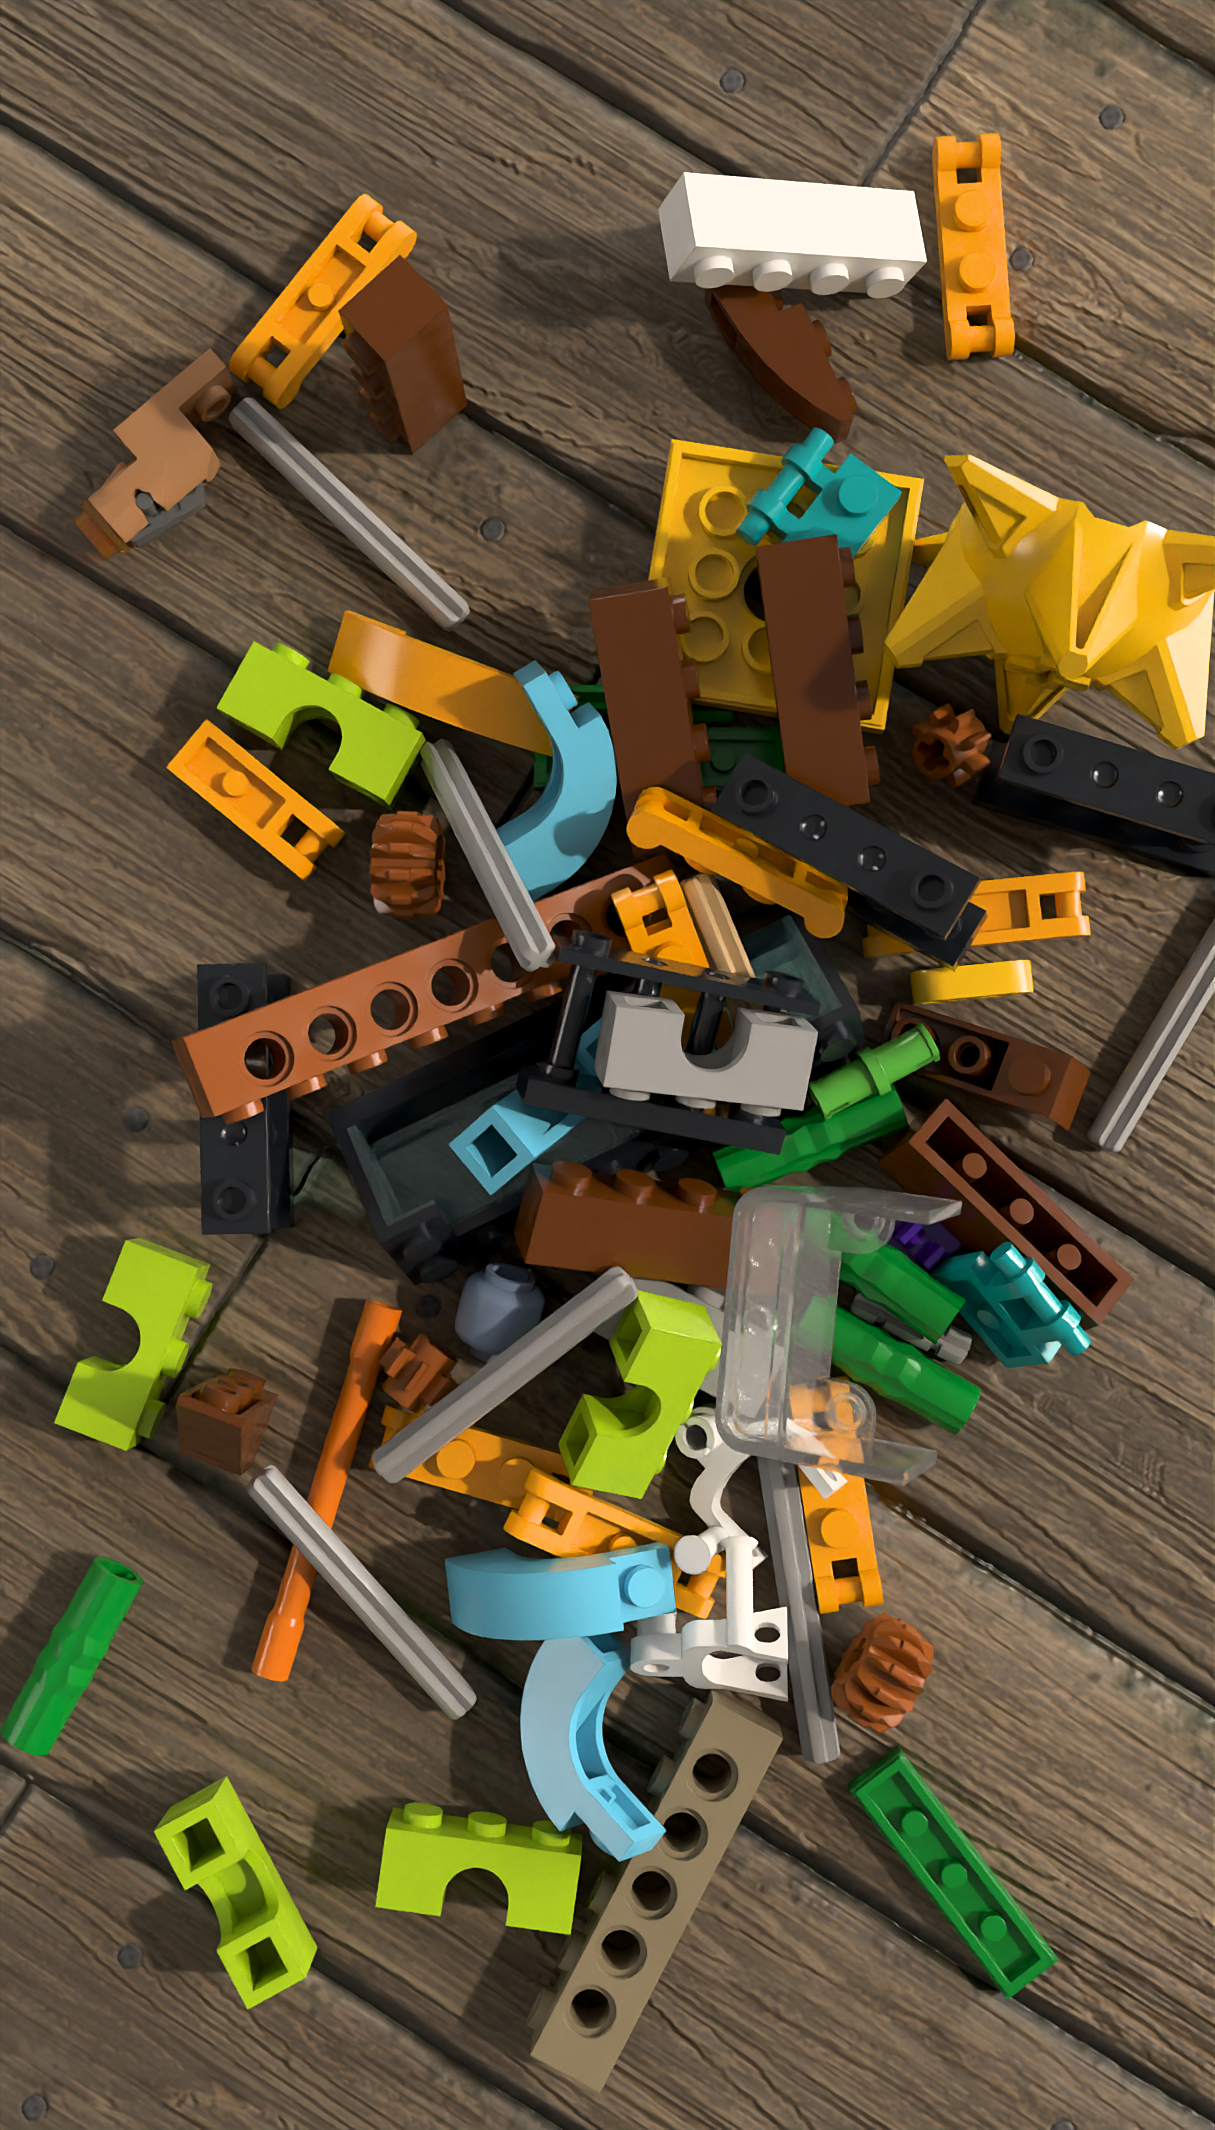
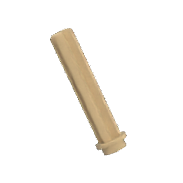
M700 873L682 881L679 885L709 967L756 978L714 875ZM728 997L725 1002L733 1025H735L737 1008L762 1011L764 1006Z

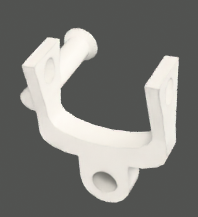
M717 1403L701 1405L692 1410L686 1423L679 1426L675 1439L678 1448L683 1454L697 1459L705 1468L691 1489L689 1501L692 1509L709 1529L698 1536L687 1535L679 1539L674 1549L675 1562L685 1573L691 1575L701 1574L710 1565L711 1558L724 1550L719 1543L720 1540L729 1536H748L722 1510L720 1499L722 1491L732 1474L745 1460L763 1447L775 1444L784 1447L824 1499L834 1494L848 1481L800 1435L787 1419L781 1416L769 1417L746 1429L725 1406ZM702 1428L705 1430L707 1437L703 1434ZM758 1545L752 1550L753 1569L768 1557Z
M740 1535L725 1537L719 1543L726 1550L727 1618L721 1620H694L685 1624L681 1633H676L675 1628L677 1609L673 1613L638 1620L637 1636L631 1639L630 1669L637 1674L645 1676L684 1677L685 1681L695 1688L726 1689L788 1702L787 1606L753 1613L752 1550L758 1545V1541L753 1537ZM771 1627L778 1630L780 1637L775 1642L764 1643L758 1641L754 1637V1633L759 1628ZM721 1650L743 1656L717 1659L709 1654ZM761 1667H775L779 1670L780 1677L776 1681L764 1682L756 1677V1672Z

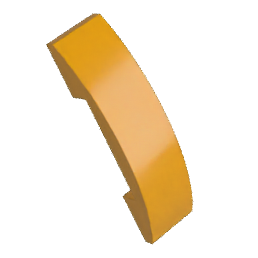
M344 612L328 672L338 674L370 693L426 716L494 740L553 757L549 736L514 675L406 636V631L355 612ZM573 694L578 703L580 696ZM576 706L569 709L568 712H573L576 709Z

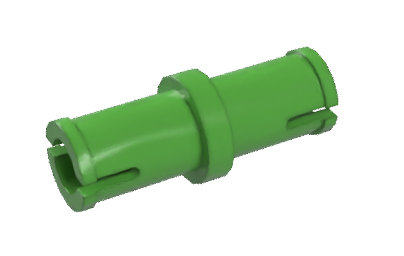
M918 1023L914 1028L873 1050L868 1046L855 1052L856 1059L815 1081H810L807 1089L822 1117L828 1120L835 1113L873 1093L878 1097L891 1091L890 1084L931 1062L940 1060V1053L926 1027L922 1023Z

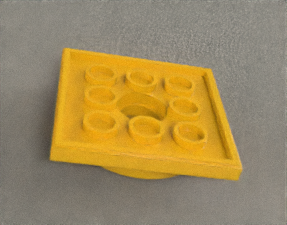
M671 439L648 580L671 577L673 594L685 593L691 633L680 634L684 660L696 659L701 698L690 699V702L695 705L778 718L765 621L756 617L749 610L744 598V586L749 577L758 570L755 547L782 543L783 540L768 530L756 546H752L738 536L736 529L749 512L746 505L759 489L766 491L784 468L781 462L783 457ZM823 463L833 473H836L840 467L839 465ZM875 471L901 490L902 494L892 510L853 559L855 587L844 588L847 615L858 613L862 629L864 653L852 655L855 681L867 680L872 719L860 721L861 731L882 734L885 730L895 667L882 645L904 610L924 479ZM803 484L786 508L800 519L818 495Z

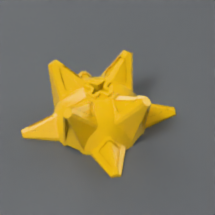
M945 455L944 461L965 503H963L955 519L952 521L948 532L914 540L911 560L928 571L882 645L897 669L921 667L925 660L986 655L989 659H994L999 725L1006 734L1011 733L1017 714L1038 719L1069 688L1084 692L1091 685L1098 691L1107 690L1150 723L1157 731L1156 736L1174 750L1202 738L1205 731L1215 592V536L1167 530L1146 520L1131 527H1126L1095 518L1084 502L1058 498L971 455Z

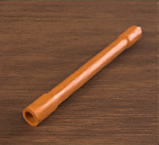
M369 1299L365 1300L349 1353L350 1363L306 1501L330 1529L336 1516L380 1371L384 1367L379 1361L392 1345L402 1310L397 1307ZM294 1544L274 1607L267 1616L251 1667V1671L256 1675L273 1681H287L304 1630V1615L318 1571Z

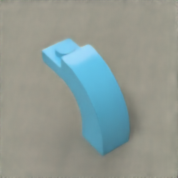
M536 660L513 674L549 736L553 753L551 776L545 791L531 808L496 829L532 901L537 900L565 882L590 857L607 828L613 810L617 784L614 748L602 716L589 702L569 713L568 710L578 705L563 676L558 670L547 675L546 671Z
M602 1017L581 1036L575 1064L580 1067L579 1073L597 1076L594 1071V1063ZM516 1089L490 1107L448 1145L486 1191L492 1195L587 1117L523 1105Z
M661 1542L572 1558H529L520 1556L504 1547L445 1559L451 1621L459 1629L481 1637L504 1640H555L586 1637L623 1631V1623L676 1612L669 1546Z
M614 1632L586 1637L544 1640L531 1664L525 1682L520 1714L523 1756L531 1784L539 1802L559 1831L585 1823L590 1829V1836L595 1844L604 1852L613 1855L619 1862L652 1850L666 1832V1829L617 1776L608 1760L602 1735L605 1706L614 1687L630 1667V1649Z

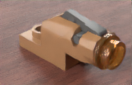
M211 348L113 430L134 460L129 464L121 461L101 487L80 504L84 510L73 519V522L106 560L118 551L124 555L134 547L140 548L166 533V530L206 506L204 486L215 477L222 464L212 447L197 431L195 426L201 421L209 422L223 413L230 404L231 395L238 390L227 367Z

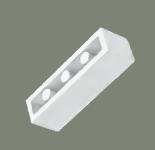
M683 172L658 209L670 281L692 282L702 288L742 285L754 286L755 289L763 292L791 288L808 289L818 295H829L841 291L867 293L872 298H886L899 293L927 262L914 191Z

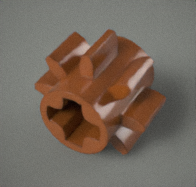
M948 703L930 712L929 718L916 724L911 729L917 740L914 743L913 753L910 756L911 759H914L919 770L926 775L928 782L946 777L951 788H956L971 779V775L990 763L983 753L986 750L988 739L992 736L991 733L986 731L983 723L975 717L973 709L955 715L953 708Z
M422 1333L417 1336L413 1343L409 1341L405 1343L397 1337L379 1361L385 1367L384 1372L388 1374V1377L381 1385L383 1390L399 1404L416 1414H420L427 1404L432 1407L460 1385L454 1380L455 1376L451 1373L458 1360L443 1346Z

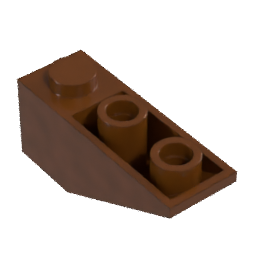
M896 1000L879 1046L909 1031L916 1024L922 1023L932 1036L940 1053V1060L931 1062L911 1074L1007 1111L1069 1131L1091 1073L1077 1059L1056 1050Z
M230 1368L227 1375L218 1373L180 1394L176 1404L180 1454L241 1476L253 1465L278 1394L263 1389L266 1383L265 1379L235 1368Z

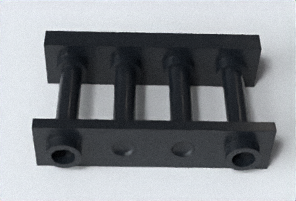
M1021 714L1015 716L1007 744L993 740L989 745L986 757L990 763L981 771L972 805L1205 876H1215V773Z
M747 753L743 755L711 808L714 815L847 886L848 901L845 908L846 913L954 972L988 917L986 910L969 902L981 882L979 877Z
M574 929L571 938L552 934V940L555 944L553 951L555 958L559 962L571 964L549 1057L542 1058L540 1065L521 1062L516 1088L523 1105L780 1155L786 1129L776 1116H761L749 1113L741 1108V1103L716 1101L714 1108H695L677 1102L675 1100L676 1095L652 1092L650 1093V1098L644 1101L619 1098L609 1092L610 1087H603L597 1076L579 1073L580 1067L575 1064L598 970L636 978L632 994L659 997L662 984L700 991L685 1052L693 1055L712 1053L727 997L764 1005L762 1011L784 1014L794 1011L818 1016L821 1003L803 988L804 980L777 971H766L763 980L611 947L612 939L610 937L587 930Z
M266 963L197 964L198 1031L290 996V976L287 974L267 975ZM253 1041L245 1052V1065L254 1077L264 1079L272 1070L273 1055L264 1043ZM285 1089L261 1098L264 1111L229 1125H225L222 1115L201 1118L200 1116L202 1235L272 1233V1229L295 1227L292 1099H288Z

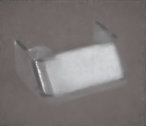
M768 1185L755 1188L746 1192L738 1200L733 1212L715 1409L716 1428L725 1444L731 1449L744 1454L901 1486L906 1485L936 1464L937 1450L875 1439L876 1409L870 1395L865 1389L853 1382L830 1378L842 1252L868 1254L882 1248L893 1234L895 1220L930 1225L960 1215L962 1201L863 1187Z

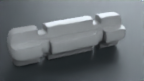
M856 1290L850 1302L849 1312L872 1325L876 1321L880 1323L879 1327L885 1329L888 1333L925 1351L932 1348L934 1349V1355L952 1364H961L970 1349L972 1336L951 1324L935 1345L882 1306L867 1301L858 1290Z

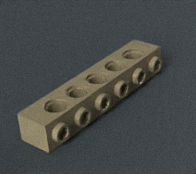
M708 1689L702 1701L696 1698L690 1701L677 1728V1734L683 1737L672 1759L665 1755L661 1757L647 1786V1792L653 1795L647 1809L662 1826L669 1816L684 1812L697 1819L696 1827L685 1835H675L666 1830L652 1850L618 1862L612 1875L605 1871L600 1874L587 1902L586 1908L593 1912L583 1932L580 1933L573 1929L571 1935H568L556 1963V1967L560 1968L562 1972L552 1991L544 1987L540 1990L526 2020V2026L532 2028L530 2056L599 2093L605 2085L783 1740L778 1720L720 1689ZM706 1754H718L728 1762L725 1771L713 1778L699 1775L693 1769V1766L700 1757ZM647 1871L658 1872L668 1880L661 1890L652 1893L640 1890L633 1883L640 1874ZM625 1930L632 1933L637 1938V1941L628 1949L616 1950L609 1947L604 1942V1938L613 1931ZM594 1989L601 1992L607 1999L600 2006L587 2008L577 2003L574 1997L583 1990Z

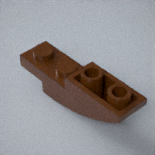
M723 285L716 288H705L704 301L719 331L738 360L756 382L782 408L811 430L814 427L824 430L831 436L835 444L846 440L854 418L853 414L857 412L856 400L845 377L836 378L828 360V357L832 355V350L826 330L818 319L811 322L803 302L783 310L780 290L763 292L755 289L754 286Z

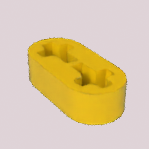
M1030 960L958 966L955 972L943 967L910 973L913 1005L970 1001L1034 993Z

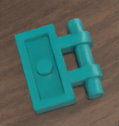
M814 427L802 444L794 443L782 458L781 462L784 468L767 490L759 489L746 505L749 513L736 529V533L741 539L752 546H756L768 530L781 538L783 542L837 534L838 547L850 546L854 559L898 502L902 491L851 453L836 473H833L823 465L821 460L834 445V441L824 430ZM804 484L818 496L803 516L798 519L787 510L786 506Z
M1005 1242L998 1246L992 1252L990 1258L984 1251L943 1258L930 1274L967 1300L959 1313L1006 1369L1048 1364L1061 1347V1344L1071 1356H1076L1085 1351L1091 1343L1090 1337L1079 1325L1081 1316L1067 1300L1059 1301L1043 1282L1045 1273L1032 1257L1023 1258L1011 1242Z

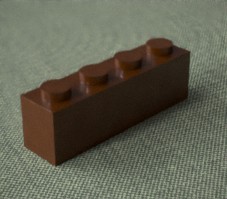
M399 255L339 309L338 312L347 337L341 343L347 354L355 362L350 370L363 387L358 392L359 396L370 409V412L366 415L367 419L387 443L392 445L399 440L413 455L467 406V400L448 305L409 263Z
M837 534L755 547L785 774L844 806L871 803L869 786L880 784V775L875 745L863 747L860 721L872 719L867 680L855 681L852 655L864 653L859 614L847 615L844 588L855 587L851 547L839 548Z
M671 577L593 589L588 603L627 824L634 811L638 796L649 787L666 789L712 813L711 808L718 798L715 785L704 787L700 764L711 761L706 723L694 724L690 699L701 698L698 669L695 658L684 660L680 634L691 633L685 593L673 594ZM630 841L633 857L672 851L662 845L652 849H643Z
M946 1098L914 1118L909 1124V1128L899 1135L877 1161L971 1253L984 1251L990 1258V1255L998 1246L1005 1242H1011L1023 1258L1032 1257L1045 1273L1043 1282L1059 1301L1067 1300L1081 1316L1079 1325L1084 1331L1100 1325L1134 1280Z
M560 1160L554 1162L553 1166L531 1163L514 1229V1236L526 1264L605 1273L610 1268L619 1266L630 1277L774 1295L794 1224L776 1196L761 1188L748 1186L742 1187L739 1192L716 1189L711 1184L694 1178H682L678 1183L653 1180L649 1175L636 1170L622 1169L617 1171L616 1174L590 1171L586 1166L573 1161Z

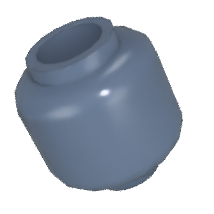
M495 1262L488 1264L485 1270L476 1271L465 1281L455 1317V1331L461 1340L470 1346V1353L474 1357L490 1362L541 1322L545 1308V1297L542 1290L535 1284V1276L529 1271L512 1264Z

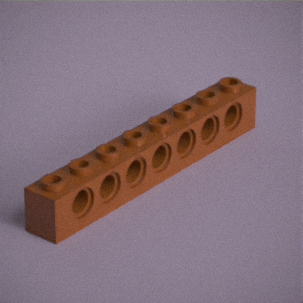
M663 853L533 903L549 934L553 926L559 928L568 938H571L574 929L592 931L610 937L612 939L611 947L630 951L631 948L623 927L620 934L616 935L607 925V909L609 905L614 906L610 894L629 887L631 892L651 885L655 883L653 876L668 871L672 867L667 853ZM664 908L642 917L645 928L668 919ZM493 917L171 1041L201 1118L222 1115L225 1125H229L264 1111L265 1109L261 1102L263 1097L285 1089L290 1100L326 1086L327 1082L323 1073L347 1064L351 1075L388 1061L385 1049L407 1040L410 1049L415 1050L448 1037L445 1024L466 1016L470 1026L478 1025L507 1013L503 1001L524 993L527 1002L531 1003L564 990L560 978L569 975L571 964L559 962L555 958L552 965L548 968L539 967L533 972L526 971L520 966L497 918ZM496 948L503 950L511 962V973L506 981L500 980L494 974L491 967V957ZM438 970L446 973L454 986L453 997L447 1005L440 1003L432 992V978ZM598 970L597 976L606 974L608 972ZM378 993L387 996L395 1008V1018L388 1029L378 1026L371 1016V1003ZM316 1017L324 1018L334 1029L335 1041L331 1050L326 1054L315 1050L309 1041V1026ZM253 1041L264 1043L273 1055L272 1070L264 1079L254 1077L245 1065V1052Z

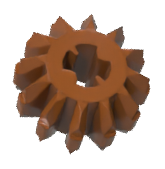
M398 811L397 814H382L378 819L376 828L372 832L369 874L371 875L370 893L374 897V906L379 914L394 916L399 919L419 920V917H435L441 908V901L444 898V881L446 880V839L443 837V826L438 818H435L433 815H424L418 813V811Z
M886 1613L865 1622L861 1632L857 1636H853L851 1645L842 1654L843 1659L840 1666L833 1673L834 1683L831 1687V1699L836 1702L837 1707L848 1714L847 1717L863 1728L868 1726L878 1733L899 1725L904 1714L913 1710L914 1702L918 1695L924 1692L923 1685L926 1678L932 1672L931 1661L934 1653V1646L922 1637V1634L916 1631V1628L900 1618L895 1619Z

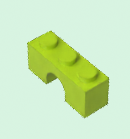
M253 641L217 706L220 713L229 722L282 751L294 730L308 720L320 718L338 724L342 732V742L336 757L329 767V771L337 781L392 810L422 757L419 751L423 744L426 743L423 733L416 730L420 721L393 704L387 703L383 711L361 700L365 691L338 674L331 673L326 681L306 670L310 663L309 660L283 644L276 643L271 651Z
M143 1238L125 1240L102 1301L127 1311L135 1319L140 1330L138 1352L129 1364L124 1365L115 1364L96 1356L79 1361L55 1419V1424L125 1451L141 1443L143 1437L152 1439L160 1425L166 1408V1403L158 1400L167 1377L172 1379L177 1377L188 1353L189 1343L181 1339L190 1316L196 1319L201 1316L211 1294L213 1284L205 1280L210 1264Z
M638 1290L637 1298L626 1306L609 1340L623 1381L637 1384V1386L628 1393L613 1398L583 1394L558 1445L572 1486L642 1499L653 1476L659 1474L663 1469L667 1457V1449L679 1426L686 1423L693 1409L694 1397L706 1374L715 1369L719 1361L722 1343L705 1306Z
M225 1776L172 1805L155 1828L154 1833L184 1890L198 1884L210 1899L221 1930V1941L216 1951L247 2010L306 1978L318 1947L228 1777Z
M409 1803L404 1806V1809L393 1808L386 1827L375 1907L441 1916L448 1882L463 1870L482 1868L497 1875L506 1887L508 1911L505 1926L571 1935L583 1834L571 1833V1828L559 1831L552 1821L546 1820L536 1821L532 1827L507 1824L505 1817L492 1812H473L468 1815V1818L443 1815V1810L440 1807L428 1803Z

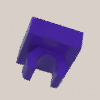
M916 1199L909 1203L878 1234L886 1244L901 1249L914 1264L928 1274L932 1273L943 1258L951 1257L963 1245Z

